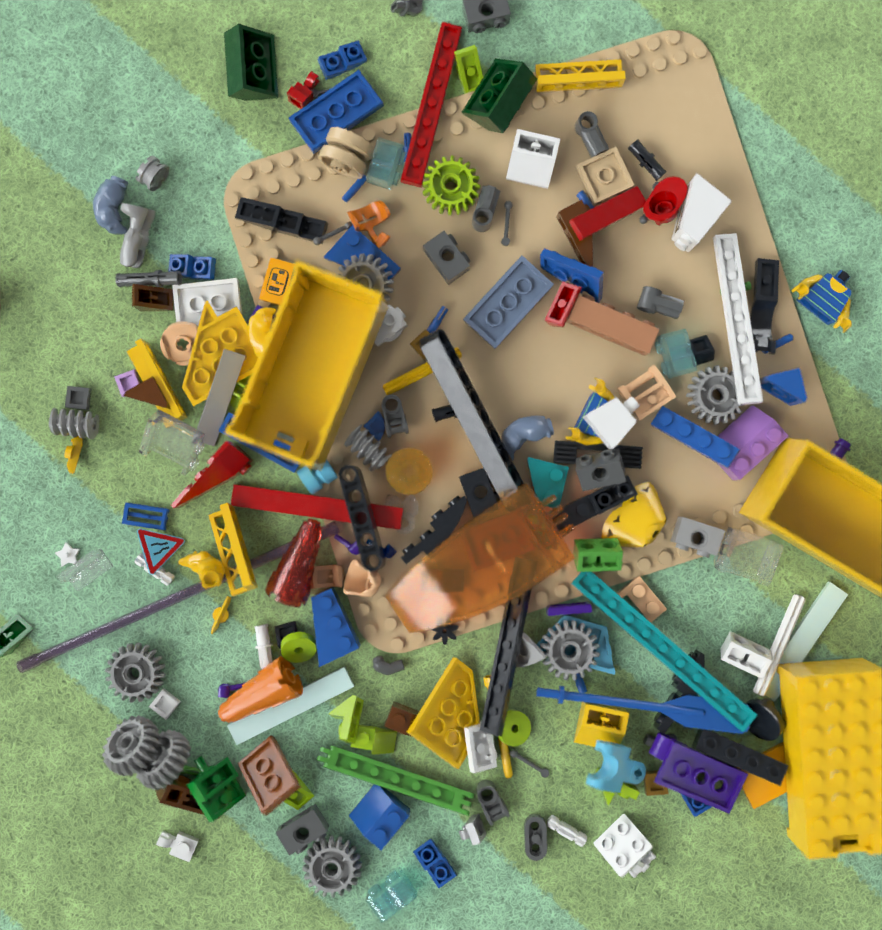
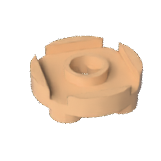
M179 321L172 323L164 330L160 340V347L163 355L168 360L170 359L181 366L188 365L198 329L197 325L192 322ZM180 339L188 341L186 348H183L182 345L178 346L177 343L180 342Z

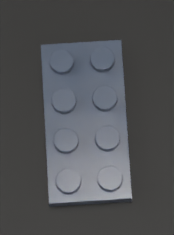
M521 255L465 316L463 321L496 349L554 284Z

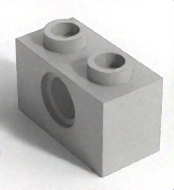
M678 517L670 541L676 543V548L688 551L690 547L697 550L696 554L709 558L710 554L718 555L725 530L685 517ZM699 532L701 535V540L698 544H695L692 540L693 534Z

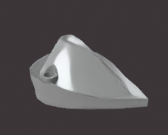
M524 632L516 667H526L547 657Z

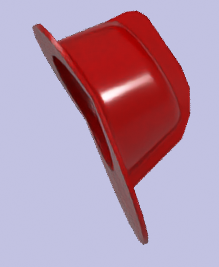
M675 176L661 180L655 186L643 206L645 216L655 221L659 226L673 221L677 217L679 208L686 198L688 191L686 182L680 177Z

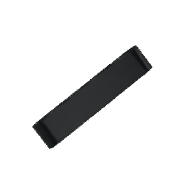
M345 465L339 471V480L361 561L366 570L377 571L384 567L386 557L364 477L359 467ZM350 469H353L355 472V478L352 481L346 478V473ZM356 490L361 493V499L357 503L352 499V494ZM360 512H364L367 515V521L364 524L358 521V514ZM366 533L371 534L373 537L371 545L364 543L363 538ZM371 555L378 557L379 564L377 567L370 564L369 559Z

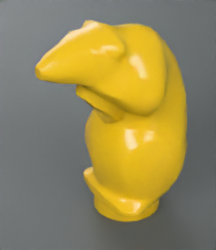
M260 308L249 319V339L258 358L269 334L272 316L276 313L275 308Z
M194 551L193 554H189L178 561V564L198 573L204 589L221 585L225 574L224 566L219 559L213 557L209 552L200 551L197 553V551Z

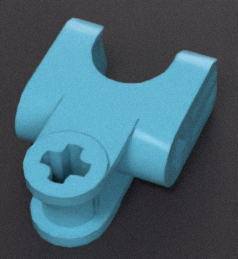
M603 740L596 741L595 750L602 753L603 764L598 772L588 774L587 785L599 790L620 793L623 782L639 784L643 781L646 775V767L643 763L629 758L630 747Z

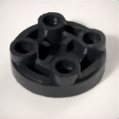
M768 698L747 701L746 704L757 714L750 724L749 731L762 740L772 741L777 739L785 729L786 721L774 708V703Z

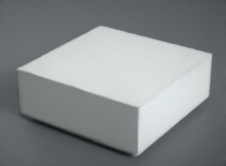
M162 689L149 707L167 720L181 701L166 689Z

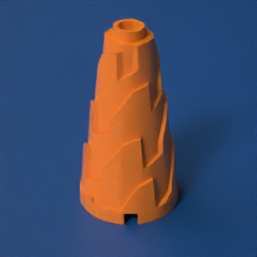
M283 656L276 658L258 671L256 676L244 683L242 688L229 696L227 701L220 705L218 710L220 719L228 723L236 722L252 714H258L266 709L277 707L298 698L303 694V685L299 674L294 676L292 673L295 667L291 662L284 659Z

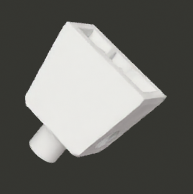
M616 397L586 414L583 419L607 448L613 449L636 423L631 414L640 406L633 397H630L623 404Z

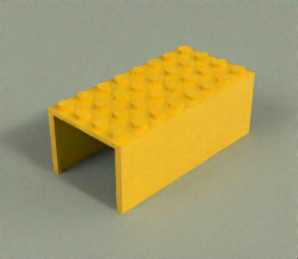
M786 438L779 445L739 513L882 598V485L809 440Z

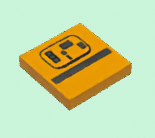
M270 257L259 300L281 305L294 273L293 263Z

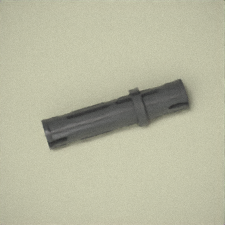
M155 270V272L117 273L115 281L119 287L132 286V284L163 287L164 285H181L182 274L180 271L163 272L162 270Z

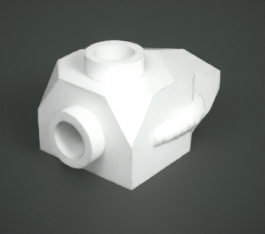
M390 304L388 305L389 308L374 342L378 347L384 342L395 340L408 326L404 321L406 316L399 307L394 309Z

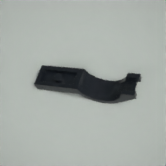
M758 258L755 261L754 298L750 312L755 353L758 351H767L772 355L776 353V342L772 338L771 328L773 313L778 302L779 260Z

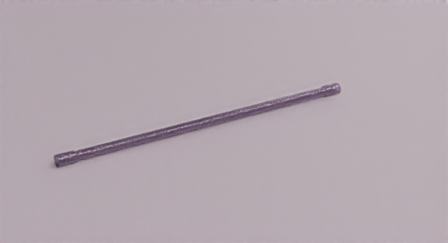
M336 521L330 522L311 533L250 559L252 569L254 570L319 540H324L340 533ZM225 574L223 576L222 583L227 582ZM201 581L47 650L21 659L16 663L17 668L21 673L29 671L46 661L211 588L204 589Z

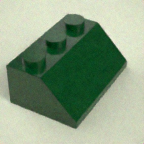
M237 24L224 32L228 97L244 101L279 98L274 34L242 24Z
M495 58L461 113L487 130L503 134L517 111L521 108L528 93L531 92L537 78L524 62Z

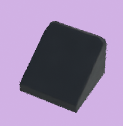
M707 335L686 341L694 366L714 360L715 350Z
M296 621L274 626L279 649L281 650V642L285 636L299 632Z

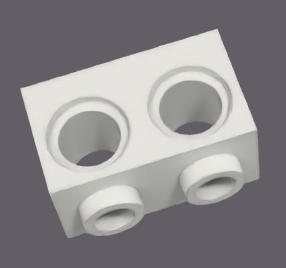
M731 631L720 649L721 660L761 679L773 661L770 649Z

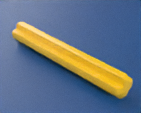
M455 347L454 350L460 359L462 353L458 347ZM426 362L385 383L383 389L386 395H391L433 373V370L429 363Z

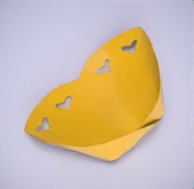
M644 482L634 487L638 494L636 495L637 501L630 502L634 499L632 497L624 501L621 507L612 511L603 525L602 539L618 538L622 547L634 548L645 547L653 543L667 519L658 493L650 482ZM649 487L648 492L642 491V489ZM620 515V522H613ZM609 529H610V530H611V533H612L613 535L607 537V535L609 534Z

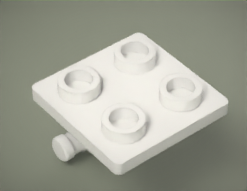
M622 814L594 842L595 847L620 877H624L629 872L633 878H636L639 873L645 872L650 867L651 861L656 858L655 854L651 851L653 849L651 843L625 814Z

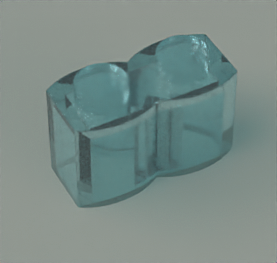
M378 137L367 172L366 182L392 190L393 185L397 186L400 178V173L397 170L400 164H404L407 154L404 151V145Z
M686 329L657 337L655 342L656 351L662 355L663 362L661 363L663 374L668 376V379L697 371L695 357L691 350Z
M403 870L391 872L385 878L386 881L381 885L375 884L367 891L366 902L381 923L417 897L416 888Z

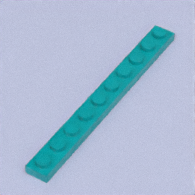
M592 571L580 572L571 584L737 729L744 732L755 719L756 713Z

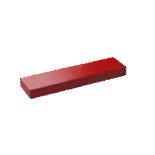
M638 186L573 218L569 223L581 241L642 209L646 200Z

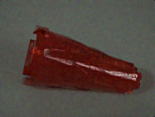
M315 519L303 521L296 536H293L286 553L283 554L276 570L272 572L265 592L269 597H271L272 592L276 594L275 601L292 607H301V604L304 606L307 604L312 588L311 582L315 570L314 565L320 549L319 542L323 529L319 521Z

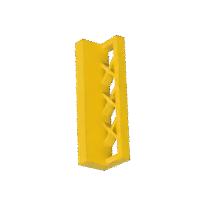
M621 59L535 64L536 92L619 88L623 86L626 79L625 70L622 71ZM607 67H616V71L603 72ZM586 68H592L595 71L582 73ZM564 69H570L574 72L571 74H561ZM549 70L553 75H540V71Z
M143 339L135 341L137 346L128 350L127 353L142 381L154 377L171 409L156 405L166 426L171 427L188 418L148 342Z
M227 502L219 505L220 511L208 516L225 569L230 593L234 597L256 589L258 586L235 508ZM222 516L225 523L224 529L219 528L216 519ZM226 534H228L230 540V549L225 548L222 543ZM232 554H234L237 564L236 569L229 567L228 564ZM239 574L243 587L236 589L234 581Z

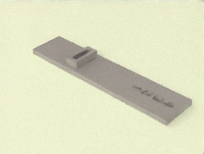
M227 349L223 350L193 441L215 446L219 429L223 423L245 355Z

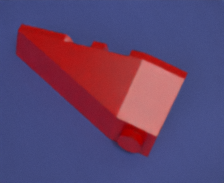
M226 441L207 461L210 466L208 468L205 467L195 475V484L190 483L186 486L171 506L173 508H180L238 477L240 474L245 475L252 468L250 463L253 459L235 442Z

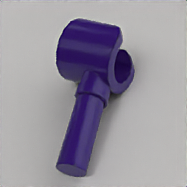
M338 534L334 536L337 541L347 547L350 553L354 555L360 554L356 541L351 544Z
M244 683L235 685L221 684L218 688V697L228 698L230 690H238L242 688Z

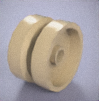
M339 127L330 128L326 137L329 145L322 146L318 159L324 165L342 175L361 179L366 170L364 162L371 159L374 147L367 140L351 131Z

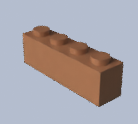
M583 294V296H578L566 323L643 356L650 353L660 330L655 328L654 323L647 320L641 322L634 319L635 316L629 312L623 311V313H620L610 304L603 303L601 305L594 302L595 299L589 295Z

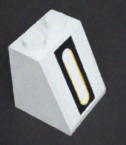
M696 174L687 185V195L679 208L672 235L675 246L687 252L700 242L732 202L699 174Z

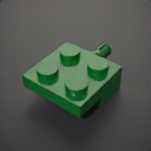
M201 755L194 760L200 773L187 784V787L207 820L211 823L246 797V794L236 780L239 775L228 757L219 760L214 765L208 766Z

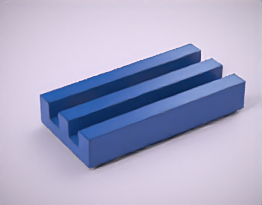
M125 502L122 524L166 530L170 509ZM136 508L162 512L163 514L162 516L130 512L129 509ZM128 516L161 521V525L128 520Z

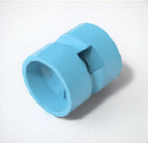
M327 459L322 471L308 466H304L297 471L301 481L312 495L321 490L324 483L329 484L338 478Z

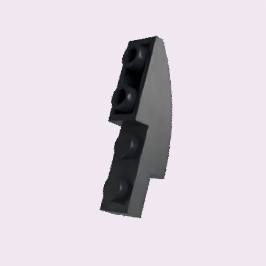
M626 475V482L601 487L547 516L557 535H560L638 494L629 476Z
M456 496L448 503L450 507L443 512L440 509L431 516L433 521L430 524L435 530L433 532L427 530L419 537L421 541L414 546L411 543L402 550L404 555L401 556V559L405 564H408L423 551L428 557H431L447 541L463 514L467 502L465 496L462 498Z
M695 650L694 653L690 652L688 654L702 668L705 667V655ZM673 675L671 685L677 689V692H673L667 701L685 695L698 696L678 676ZM658 712L654 717L655 723L653 725L665 734L674 720Z

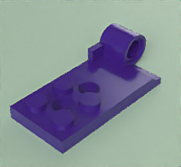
M662 732L657 733L649 750L651 755L663 761L654 779L655 783L730 814L748 776L745 771L694 750ZM701 772H704L705 776L703 780L697 782V775ZM723 780L721 788L715 789V783Z

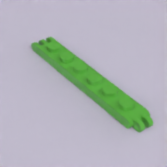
M332 745L330 749L320 748V752L327 754V757L318 755L316 760L323 762L324 768L469 816L470 812L462 809V806H472L471 802L464 800L465 796L474 799L475 794Z

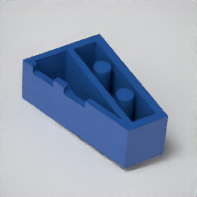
M331 587L311 597L319 667L359 649L361 644L335 588Z

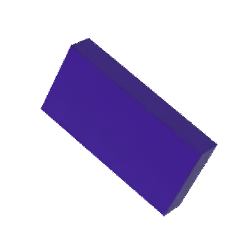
M589 602L547 605L546 614L548 616L592 612V605Z

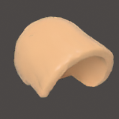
M353 560L348 567L343 583L344 594L361 597L374 596L381 585L380 574L378 571L366 570L360 561Z

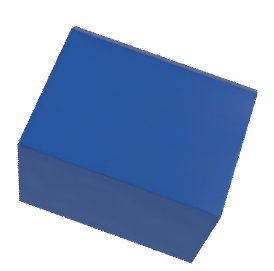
M800 368L760 378L761 389L789 406L805 403L808 399Z

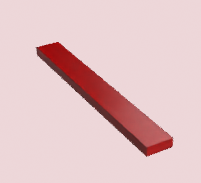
M446 22L441 23L402 172L401 183L422 188L424 174L455 60L454 52L457 51L463 27Z
M233 485L232 506L351 523L344 499ZM371 503L377 527L401 530L404 508ZM360 512L358 514V521L364 524L367 521V515L364 512Z

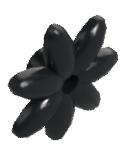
M438 617L437 623L439 626L433 625L430 627L431 630L437 632L433 640H438L442 637L444 645L447 644L448 637L456 640L453 631L457 630L459 626L451 625V617H448L445 623Z

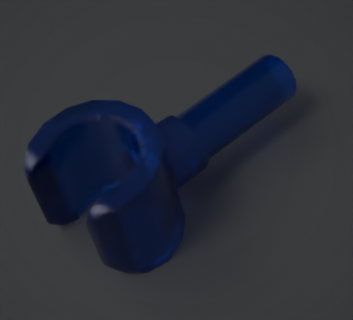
M371 539L366 541L368 545H371L373 542ZM390 544L383 548L386 558H392L397 553Z

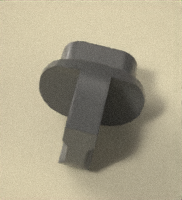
M395 0L391 4V13H399L401 17H404L406 14L416 16L422 11L423 0Z

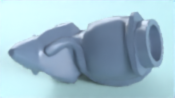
M111 176V179H105L98 188L93 200V211L97 224L111 234L121 235L125 234L128 229L120 223L122 219L118 212V206L124 200L128 182L116 176Z
M537 415L523 417L511 423L503 431L501 439L513 461L515 451L519 450L526 440L539 441L544 437L551 438L554 435V430L550 418L546 419L545 416Z

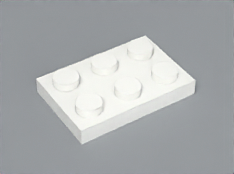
M237 278L172 285L176 322H192L198 327L203 306L207 300L217 316L236 306L242 314L239 280Z

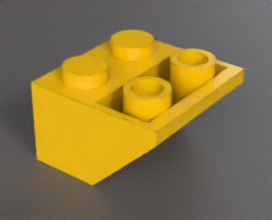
M582 702L574 743L595 747L597 740L621 744L626 733L629 712L623 707Z

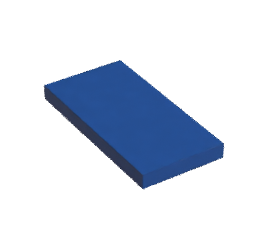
M357 70L290 116L289 121L312 153L315 154L321 150L322 146L328 145L326 137L330 128L339 127L350 130L382 108L384 103L360 70Z

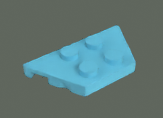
M563 615L556 622L561 628L564 627V620H567L569 627L572 620H575L577 622L576 628H578L580 623H584L585 628L583 631L590 628L592 632L589 636H597V639L592 643H598L600 648L593 651L598 652L600 656L593 657L592 659L597 662V665L590 663L589 667L615 675L607 627L573 616ZM555 625L551 628L554 632L557 630ZM547 632V633L545 634V635H547V636H549V637L551 636V634H550L549 632ZM542 638L536 645L542 651H547V649L540 647L541 643H548V641ZM568 645L564 649L566 655H572L575 652L574 645Z

